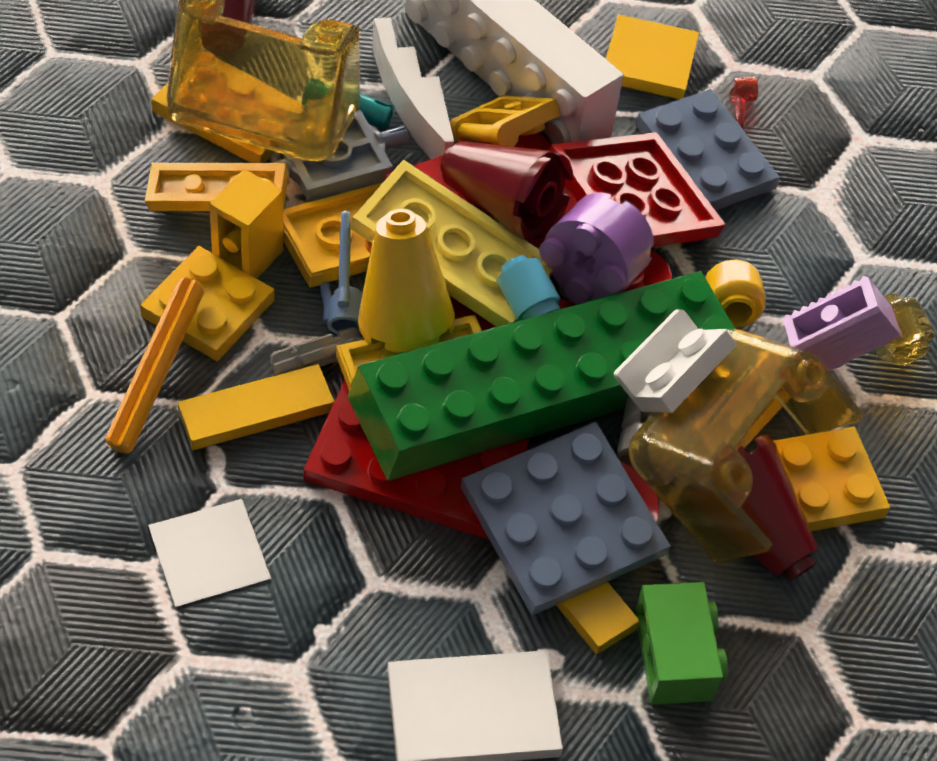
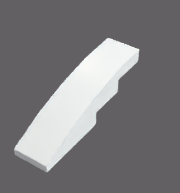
M391 17L375 18L373 52L381 80L392 104L395 105L397 114L416 143L429 158L434 159L443 156L448 148L453 147L454 140L439 76L422 78L415 47L398 48Z

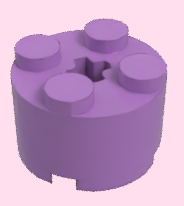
M599 192L583 197L549 230L545 241L539 247L541 259L553 270L552 276L564 289V293L569 301L576 305L624 292L649 265L652 259L650 258V249L654 246V236L649 223L642 213L629 202L625 201L621 205L608 199L611 194Z

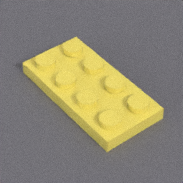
M405 160L396 167L353 216L349 227L373 243L377 222L389 212L397 209H406L422 217L426 222L449 295L496 327L517 321L496 282L502 273L501 267L507 261L520 255H526L528 259L538 258L549 278L553 271L541 259L538 248L518 236L516 237L503 225Z

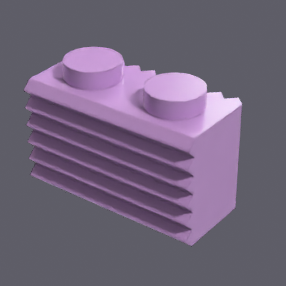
M862 276L860 282L854 280L851 286L845 285L843 290L836 289L834 294L828 293L825 299L819 298L817 303L811 302L808 307L802 306L800 311L794 310L792 315L786 314L783 319L793 353L801 360L802 364H805L806 368H809L815 377L832 369L839 368L846 362L875 348H881L888 342L901 336L892 306L872 281L865 276Z

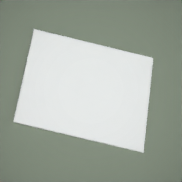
M242 499L148 525L175 607L271 579Z

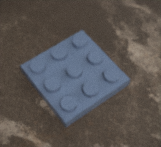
M596 422L462 478L461 489L532 616L666 556L671 547Z

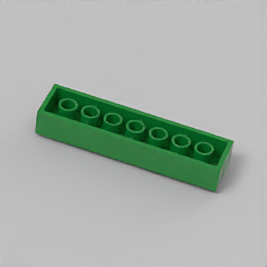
M698 271L358 365L348 399L387 481L623 410L629 395L615 379L614 372L675 310H684L698 329H726L738 344L698 386L727 378L746 349V346L703 273Z

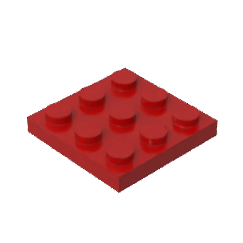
M657 132L552 144L549 151L565 155L571 161L573 181L565 179V186L575 197L577 203L583 197L599 192L611 194L608 199L621 205L625 201L629 202L642 213L649 223L654 236L653 247L717 238L726 225Z

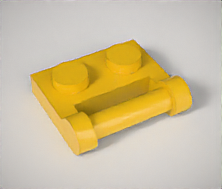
M503 95L453 118L449 123L455 144L460 141H476L514 147L518 142L519 135H531L544 130V123L560 116L556 98Z

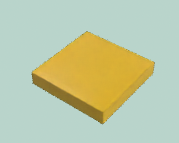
M618 14L606 60L624 74L622 87L675 99H683L699 32Z

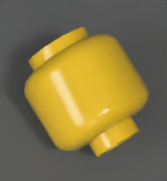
M727 260L715 265L707 272L705 278L734 328H743L751 325L762 316L766 307V294L762 277L756 267L741 260Z

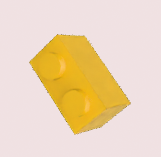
M243 169L209 203L212 253L257 279L283 252V190L278 188L272 181L260 178Z

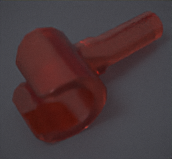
M755 76L736 77L734 87H732L729 93L730 101L734 102V119L743 130L746 102L756 101L758 97V82Z

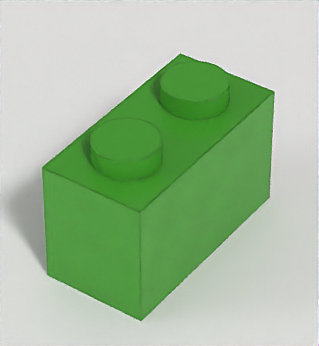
M705 583L642 585L635 608V615L640 620L638 634L650 704L713 701L721 681L727 679L728 663L725 650L723 648L717 649L714 633L718 630V611L714 601L708 602Z

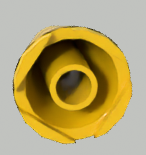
M397 209L389 212L376 224L358 314V326L364 340L372 344V338L385 343V350L408 352L440 343V335L447 330L450 335L454 330L455 312L425 220L410 210Z

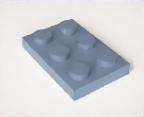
M711 89L638 114L636 127L642 134L658 133L715 211L777 188L780 176Z

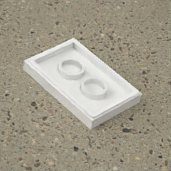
M547 650L388 662L387 673L396 761H516L561 757L563 748Z

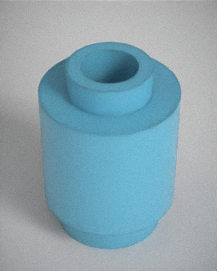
M520 255L510 259L501 267L502 273L496 282L517 321L561 309L558 305L561 298L538 258L528 259L526 255Z

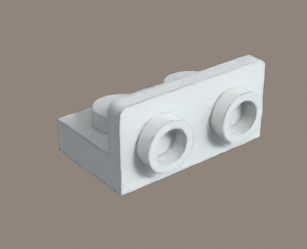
M675 310L614 372V377L640 411L673 413L738 344L726 329H698L684 310Z

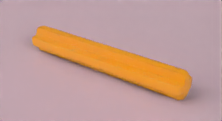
M186 277L178 280L105 437L109 448L124 454L133 451L204 294L200 282Z

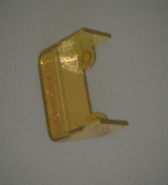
M740 329L727 330L738 345L673 413L652 412L632 437L629 445V457L634 469L716 563L768 552L773 545L740 507L751 492L753 477L748 463L736 450V446L773 397L779 401L806 435L825 432L859 422L865 415L815 355Z

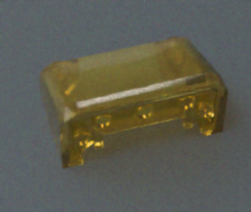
M178 0L166 96L170 117L183 125L303 160L320 161L330 157L335 152L360 107L359 26L334 19H324L312 24L307 29L303 38L221 16L225 8L224 0Z

